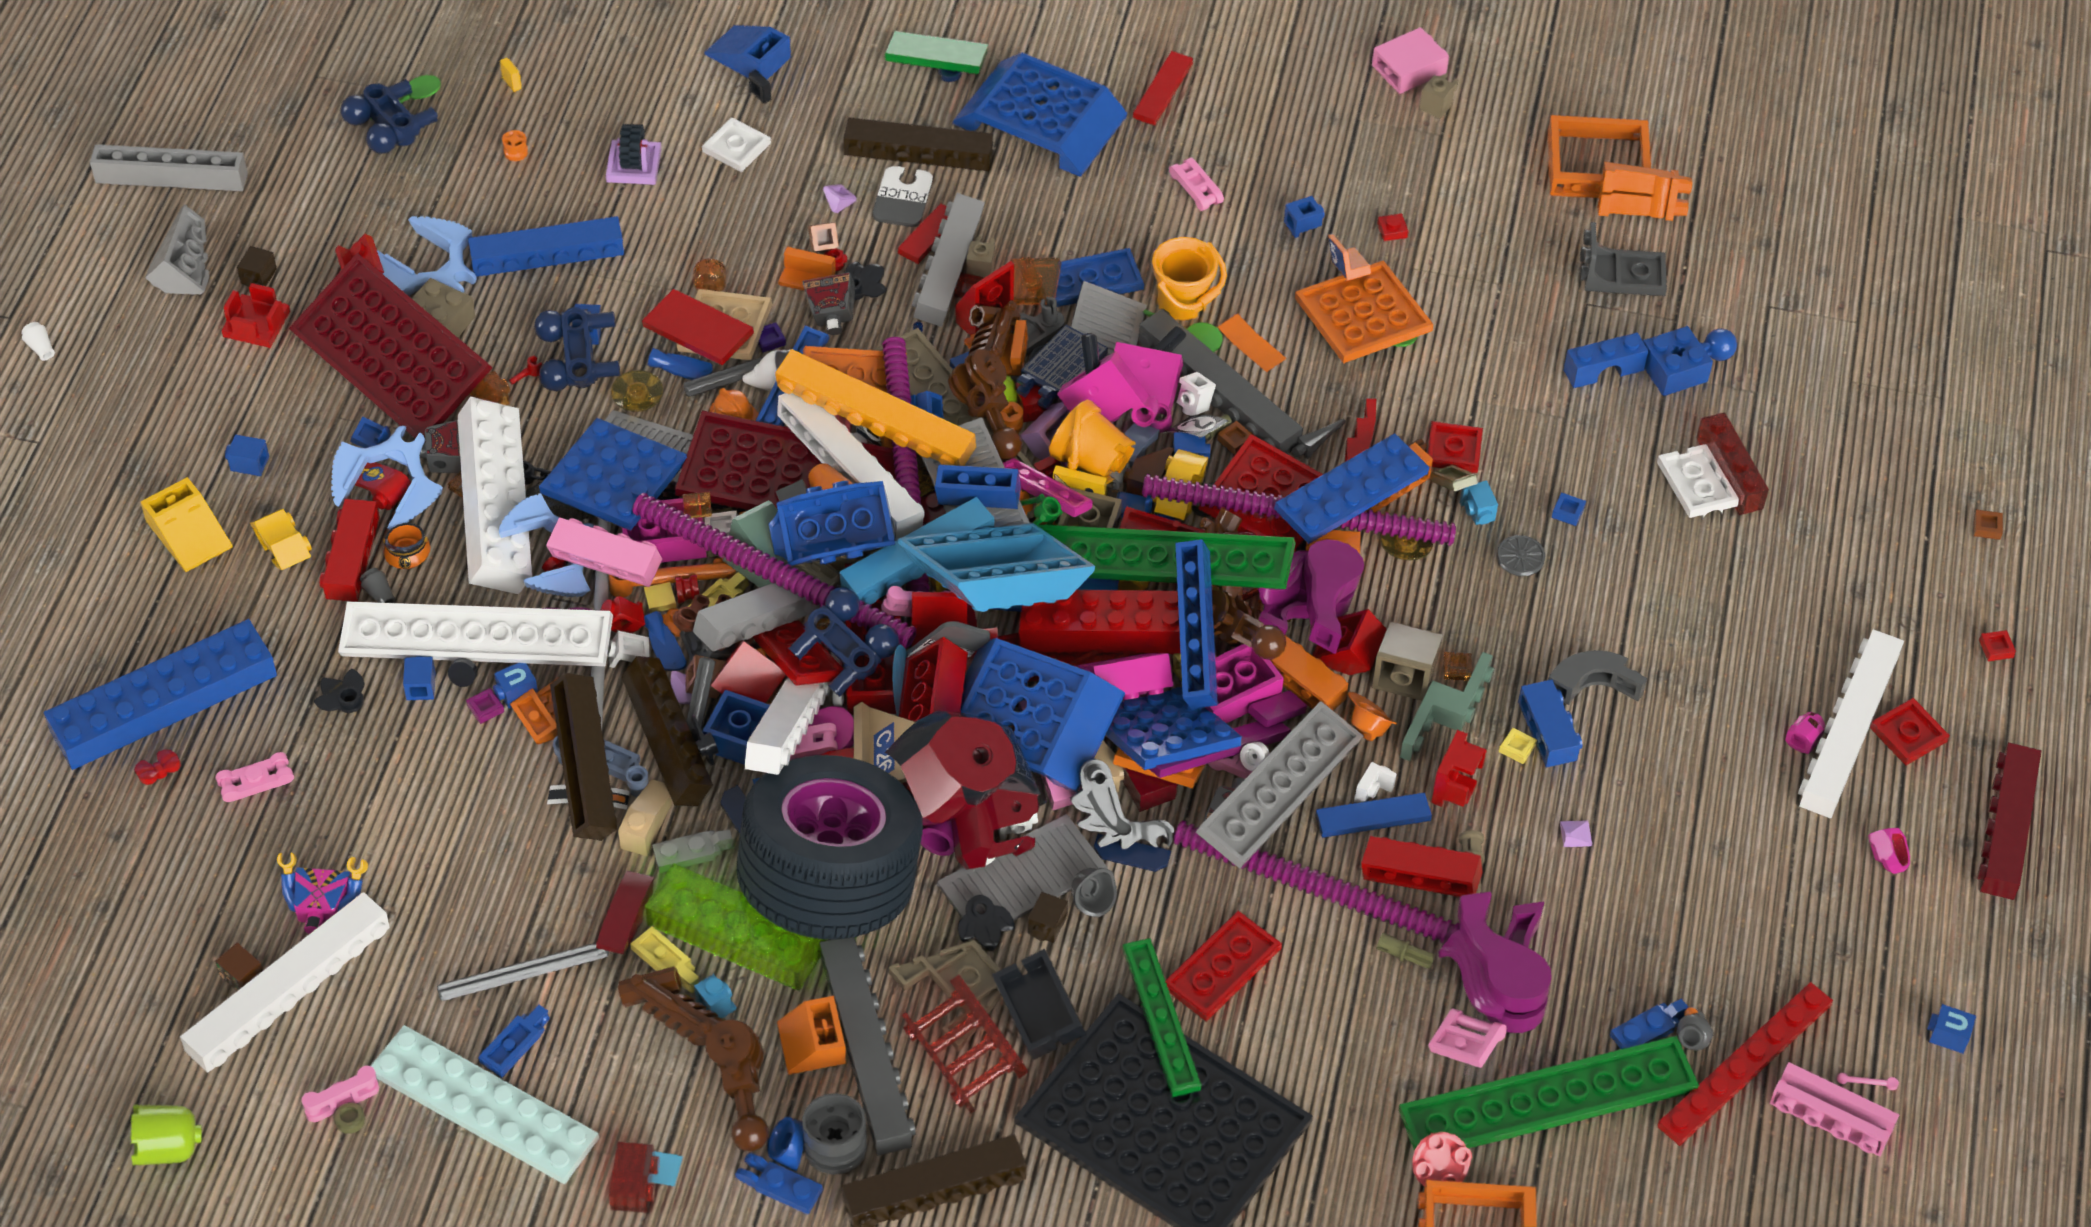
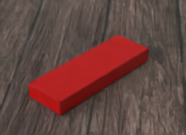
M940 203L898 247V254L919 264L932 250L935 238H941L942 234H939L938 230L942 219L947 220L948 216L944 215L947 206Z

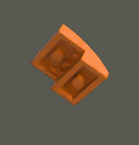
M550 684L537 693L532 688L510 703L537 745L551 741L558 736Z

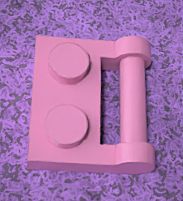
M1453 1008L1447 1014L1428 1046L1433 1053L1482 1068L1497 1042L1502 1041L1505 1037L1506 1025L1499 1022L1492 1024L1464 1015L1461 1010ZM1459 1026H1463V1027H1466V1028H1469V1029H1472V1030H1475V1031H1479V1032L1485 1033L1486 1035L1483 1036V1035H1480V1034H1477V1033H1474V1032H1470V1031H1467V1030H1464V1029H1461V1028H1458V1027H1459Z

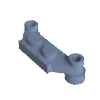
M556 736L553 740V749L555 755L558 756L559 763L562 764L558 736ZM604 740L609 775L625 781L630 788V793L634 797H638L649 782L646 768L639 765L640 755Z

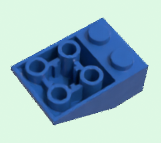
M734 25L705 51V55L749 78L750 72L757 70L764 78L768 79L791 58L790 37L772 27Z

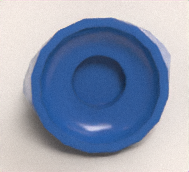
M786 1117L780 1120L773 1128L767 1144V1152L771 1159L791 1170L797 1171L804 1148L803 1123L801 1120Z

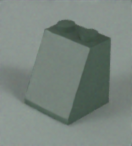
M768 500L732 519L729 535L733 536L734 540L739 539L741 544L745 542L748 546L761 550L763 554H769L770 558H777V562L781 560L786 563L785 558L774 554L768 523L773 520L778 510L772 502ZM726 557L723 558L722 561L761 588L771 584L769 579H763L762 575L757 576L755 572L751 573L747 568L743 569L740 565L733 564V561H727Z

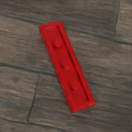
M1174 51L1170 52L1134 110L1133 119L1156 125L1193 65L1192 57Z

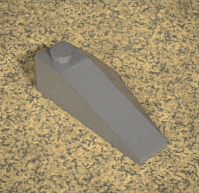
M185 204L181 207L154 256L145 278L164 293L202 294L209 280V271L205 269L208 254L204 252L203 246L206 242L205 220Z

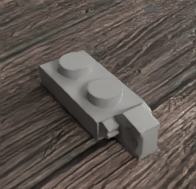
M730 829L717 832L712 830L652 844L659 873L715 860V856L721 854V851L733 848V839Z

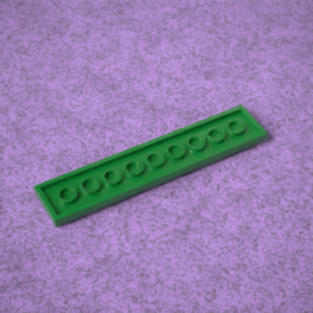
M1038 525L1045 532L1095 566V570L1088 577L1092 579L1177 583L1175 543L1202 539L1210 551L1212 585L1286 589L1296 544L1294 537Z
M1674 1036L1399 1105V1113L1414 1151L1422 1139L1432 1133L1446 1132L1457 1136L1469 1149L1688 1094L1693 1089H1697L1699 1084L1678 1037Z

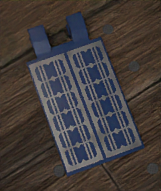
M1065 325L1021 369V376L1017 378V383L1021 385L1017 388L1016 393L1026 397L1035 385L1040 387L1038 395L1042 397L1038 400V405L1047 409L1052 401L1058 397L1057 393L1062 385L1085 371L1081 336L1084 334ZM1097 342L1099 359L1101 361L1108 355V347Z

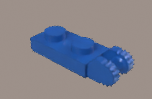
M747 1153L744 1161L750 1167L762 1172L761 1176L758 1177L753 1172L743 1168H738L735 1173L738 1180L755 1188V1191L805 1214L810 1213L823 1191L822 1184L773 1162H767L763 1157L752 1153Z

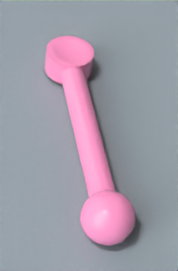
M1845 1073L1837 1075V1082L1839 1084L1853 1082L1886 1086L1889 1090H1895L1899 1085L1898 1080L1894 1077H1890L1888 1080L1852 1077Z

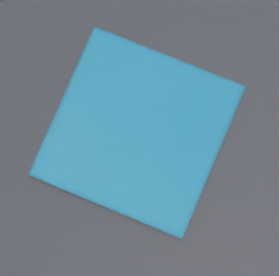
M650 1150L641 1180L675 1186L683 1156Z

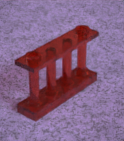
M957 975L950 980L955 991L951 993L952 996L915 1023L907 1012L901 1016L907 1023L903 1029L913 1042L918 1039L954 1091L950 1095L957 1106L961 1108L965 1105L971 1114L976 1110L968 1100L970 1097L1005 1072L1009 1074L1014 1071L1019 1079L1029 1072L962 977ZM966 1005L970 1011L967 1014L968 1018L929 1045L921 1032L956 1007L960 1006L961 1008ZM982 1027L986 1033L982 1037L984 1040L945 1067L937 1054L973 1028L977 1030ZM990 1049L992 1052L998 1049L1002 1055L998 1059L1000 1062L961 1089L953 1076Z

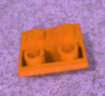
M834 996L804 1001L777 1021L788 1075L846 1064L845 1043Z

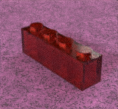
M1723 412L1701 418L1696 439L1700 445L1707 444L1738 496V506L1735 507L1738 514L1743 515L1764 509L1769 489L1726 413Z

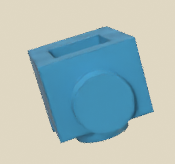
M1488 481L1478 482V484L1462 489L1459 503L1461 506H1465L1467 515L1472 517L1475 525L1488 524L1495 521L1498 503Z
M714 974L694 985L696 1002L707 1007L706 1010L717 1013L718 1018H723L737 1010L735 1004L730 999L732 992L729 986Z

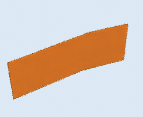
M1238 313L1217 327L1238 349L1266 372L1287 359L1257 334Z

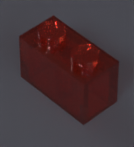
M617 1142L608 1195L611 1210L647 1213L648 1203L654 1202L656 1186L655 1183H652L653 1174L658 1175L660 1157L655 1156L653 1144Z

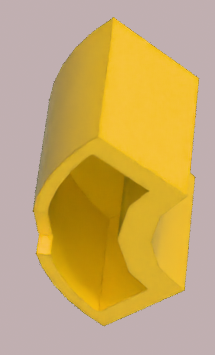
M1178 449L1174 456H1169L1167 459L1165 477H1167V480L1175 478V481L1183 479V482L1186 483L1190 480L1192 484L1200 482L1201 485L1204 480L1208 457ZM1155 497L1153 499V502L1156 503L1154 512L1185 520L1191 514L1192 502L1184 504V501L1181 500L1180 503H1176L1174 499L1171 502L1168 501V498L1160 500V497Z
M284 509L277 510L250 523L264 551L270 550L275 558L271 560L279 570H284L311 557L309 551L312 548L305 535L301 536L300 532L294 528L295 522L289 512L285 513Z

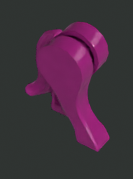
M1328 539L1317 541L1310 546L1309 551L1294 552L1286 589L1258 588L1261 601L1264 604L1259 621L1264 623V625L1277 626L1286 635L1288 629L1287 620L1293 618L1309 619L1311 625L1309 640L1336 654L1342 637L1341 625L1337 617L1344 615L1349 610L1364 569L1362 556L1349 544Z
M1491 892L1462 895L1459 899L1457 912L1460 928L1443 944L1438 952V957L1449 956L1458 964L1465 992L1471 1005L1477 1011L1486 1015L1490 1023L1499 1022L1505 1024L1506 1032L1524 1033L1533 1030L1542 1022L1545 1015L1552 980L1551 968L1546 960L1529 948L1531 939L1538 930L1544 901L1513 906L1510 925L1503 937L1491 930L1486 923L1491 903Z

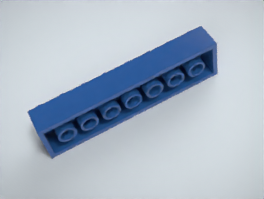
M247 619L43 713L53 738L70 768L74 770L277 676L271 653L250 619Z

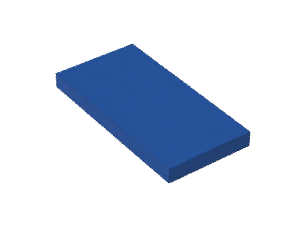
M1130 248L1034 267V275L1046 305V297L1056 299L1057 307L1077 303L1083 281L1117 294L1144 290V281Z

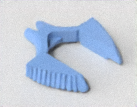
M423 216L409 218V222L417 234L450 254V260L437 271L415 274L411 268L388 254L384 255L377 250L384 270L383 275L408 296L417 292L429 278L463 293L464 288L459 282L466 281L470 284H475L477 279L475 273L467 268L463 261V251L469 245L468 238L472 237V230H468L464 225L456 224L454 221L430 218L428 216L425 218Z
M402 425L395 430L387 441L375 446L361 448L341 442V446L338 447L339 450L336 451L337 455L334 456V465H332L334 470H332L333 480H331V484L333 486H331V490L333 492L331 494L335 497L333 499L335 505L340 507L344 504V500L348 498L367 462L371 464L390 458L406 465L412 482L398 505L387 529L391 530L397 525L406 524L427 509L442 494L443 487L426 477L421 466L420 453L425 442L423 434L419 433L412 442H405L402 440V437L406 431V426Z
M540 493L519 502L502 520L499 534L503 538L542 527L552 533L559 517L552 513ZM584 523L585 526L592 528L595 526L592 523ZM571 562L566 567L543 572L540 575L523 580L527 588L530 587L532 590L536 589L538 592L541 591V593L583 597L590 591L583 575L584 566Z

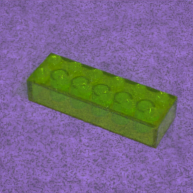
M674 863L645 906L648 926H653L659 931L797 991L801 990L820 959V942L826 941V939L798 935L775 925L757 912L742 892Z

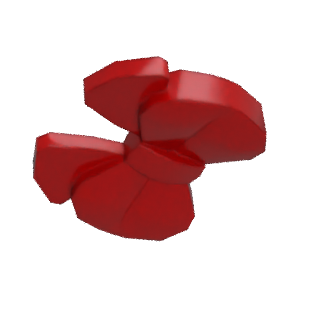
M168 749L158 751V762L152 765L145 760H141L136 764L134 772L141 783L145 785L153 784L157 779L165 778L168 772L179 770L181 762L178 755Z

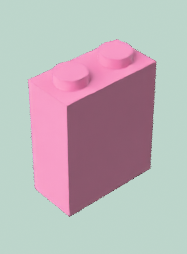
M1420 27L1375 47L1372 66L1401 94L1428 82L1433 75L1439 77L1445 74L1449 56L1433 40L1432 36Z

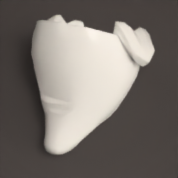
M775 350L766 354L752 371L743 375V382L766 391H771L776 382L775 372L789 351Z

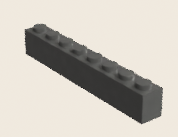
M1163 309L1139 324V341L1143 347L1153 349L1175 326L1182 328L1186 333V338L1171 352L1182 355L1183 367L1180 378L1199 372L1216 384L1211 405L1218 408L1224 414H1228L1232 423L1238 421L1253 435L1286 454L1290 453L1298 445L1297 437L1302 436L1303 427Z
M854 937L820 942L822 965L831 996H834L844 1042L876 1155L879 1156L912 1148V1136L916 1135L915 1125L912 1117L907 1118L905 1110L909 1109L905 1092L900 1093L898 1085L901 1084V1078L898 1068H892L890 1060L894 1059L891 1043H885L883 1035L887 1034L883 1017H877L876 1010H879L876 993H870L869 986H872L869 969H863L862 962H865L862 945H856Z

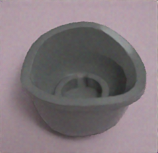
M1087 868L1081 870L1076 875L1071 886V894L1076 907L1082 913L1093 917H1100L1112 909L1117 898V887L1111 870L1106 868Z

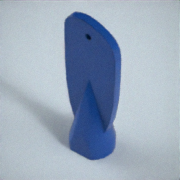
M652 348L648 359L649 367L661 368L689 380L711 374L713 371V365L709 362L678 354L663 353L655 348Z
M655 611L645 615L644 626L649 630L652 649L656 658H660L664 670L680 671L687 666L686 659L674 635L663 623L661 613Z

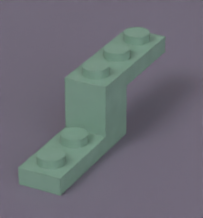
M1482 652L1464 692L1432 680L1402 742L1400 758L1411 761L1414 753L1421 751L1425 740L1423 734L1425 731L1430 732L1434 722L1462 731L1465 722L1471 723L1476 709L1473 706L1475 702H1481L1485 691L1483 685L1485 682L1489 683L1495 670L1494 667H1491L1493 655Z

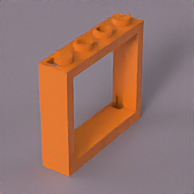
M1551 115L1548 128L1550 196L1599 198L1602 174L1560 172L1559 136L1640 141L1641 167L1651 168L1648 120Z
M1426 1180L1424 1192H1419L1418 1209L1423 1210V1218H1419L1418 1227H1434V1203L1520 1209V1227H1537L1536 1187Z

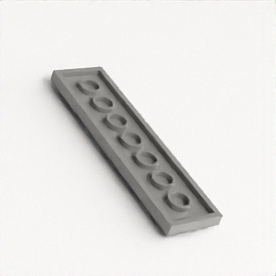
M1320 701L1200 825L1196 833L1240 869L1363 738V735Z

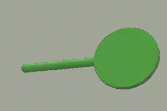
M424 75L411 80L409 83L412 88V94L402 97L399 101L404 103L410 98L423 99L435 94L441 87L439 78L433 75Z
M1148 310L1143 311L1149 317L1155 314ZM1200 322L1185 328L1211 351L1215 352L1221 347L1222 334L1214 325Z

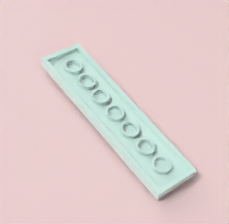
M403 1025L371 1065L375 1070L376 1079L564 1185L599 1140V1134L596 1131Z

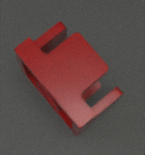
M251 283L249 286L250 295L241 294V296H239L238 291L233 290L224 305L226 323L221 330L223 337L271 348L291 312L289 304L278 301L275 290L271 287Z
M1460 730L1456 731L1436 773L1432 804L1442 807L1445 800L1462 807L1468 804L1477 786V780L1462 775L1459 771L1474 775L1477 768H1483L1487 753L1486 749L1467 742L1468 733Z

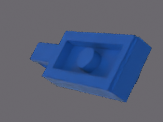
M1682 998L1671 1003L1669 1006L1665 1003L1656 1005L1612 1029L1610 1037L1620 1049L1660 1040L1674 1032L1679 1020L1685 1016L1684 1012L1689 1007Z
M539 1004L528 1016L525 1014L521 1017L517 1015L479 1055V1062L502 1078L541 1037L545 1031L544 1025L550 1019L548 1010Z

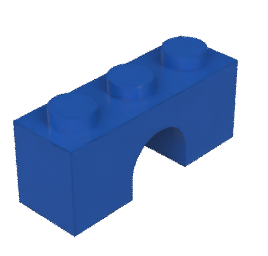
M1638 332L1567 350L1563 370L1572 387L1577 388L1597 383L1599 374L1611 366H1615L1620 377L1644 371L1648 349Z

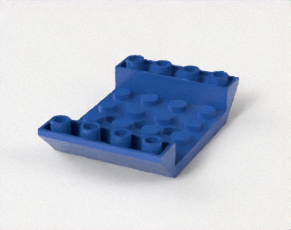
M1019 53L1001 61L953 120V124L968 131H976L982 123H985L1060 154L1059 168L1081 177L1125 120L1127 112L1106 86L1025 53ZM1053 86L1057 87V89H1048ZM1041 101L1045 102V104H1042V105L1036 104V103H1039V102H1041ZM1029 116H1031V117H1033L1034 119L1027 120V119H1024V118H1028Z
M994 638L977 650L964 679V692L962 694L960 710L961 713L1002 723L1007 727L1015 726L1014 734L1030 770L1046 776L1057 786L1077 793L1081 787L1079 780L1080 767L1087 760L1095 758L1124 698L1125 692L1089 671ZM1039 676V682L1036 686L1027 687V682L1031 677ZM1020 701H1027L1025 710L1015 712V707Z

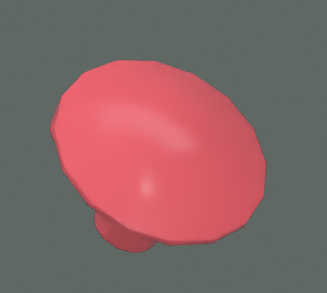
M1446 1132L1432 1133L1422 1139L1414 1151L1412 1159L1413 1172L1419 1183L1424 1187L1426 1180L1462 1182L1468 1174L1472 1155L1464 1142L1457 1136Z

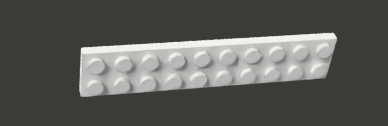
M347 602L338 653L341 656L405 659V657L422 656L433 657V660L451 661L466 658L477 662L606 666L613 614L611 611Z

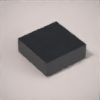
M757 70L750 72V92L764 104L771 101L770 82Z

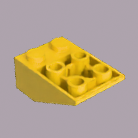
M188 477L140 502L147 524L185 572L233 547L203 496Z

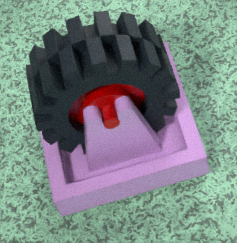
M622 124L621 137L611 142L606 182L656 185L661 155V142H648V140H645L643 125Z

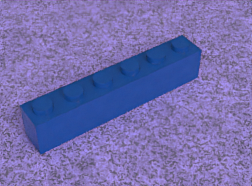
M618 216L468 238L473 272L476 277L624 255L623 238Z
M1202 539L1175 543L1183 699L1190 709L1218 706L1210 551Z

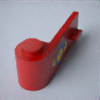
M367 462L355 486L369 490L373 496L372 501H377L379 509L391 510L402 500L411 481L399 470L377 462L371 464Z

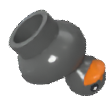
M1693 1007L1687 1008L1684 1012L1685 1016L1678 1022V1039L1684 1047L1690 1050H1703L1711 1043L1713 1030L1702 1011Z

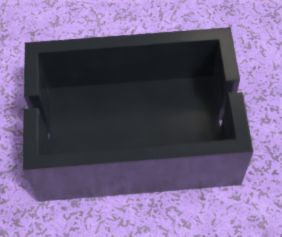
M1045 948L1021 960L1028 972L1025 975H1022L1016 963L992 974L1021 1038L1034 1060L1057 1049L1055 1043L1059 1041L1062 1045H1065L1087 1034Z

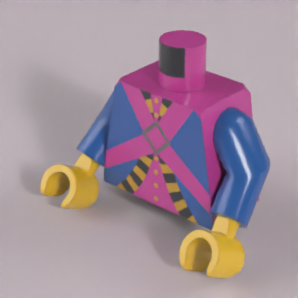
M291 852L292 859L287 865L282 861V853H279L277 857L278 864L284 869V872L281 873L283 897L289 909L296 912L298 921L305 923L304 931L307 934H311L361 894L363 879L360 877L368 869V863L364 859L361 860V866L358 870L354 867L356 858L351 857L347 862L349 871L296 867V872H292V867L295 866L297 861L296 855Z

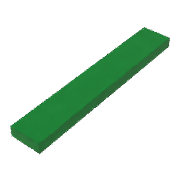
M1151 938L1123 944L1122 950L1172 1097L1200 1091L1201 1083Z

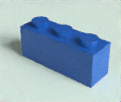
M938 465L935 491L938 505L961 506L977 497L985 507L1018 509L1021 483L1018 469Z
M1553 680L1521 686L1518 704L1533 738L1537 739L1536 746L1545 767L1577 761L1579 751L1582 749V739L1579 733H1575L1571 713L1565 710L1561 690L1556 689Z

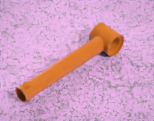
M725 562L658 568L651 585L667 582L675 583V577L680 576L684 579L694 574L697 575L698 581L728 578L729 580L736 574V570ZM608 574L609 591L615 597H627L633 592V587L644 586Z

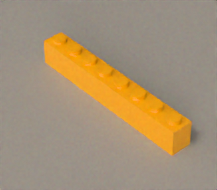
M793 349L790 350L775 372L777 386L787 394L793 393L801 397L808 404H816L823 407L832 415L838 414L846 418L853 425L866 427L875 435L885 436L893 440L898 446L909 447L924 458L930 457L939 461L941 465L965 466L976 449L974 433Z

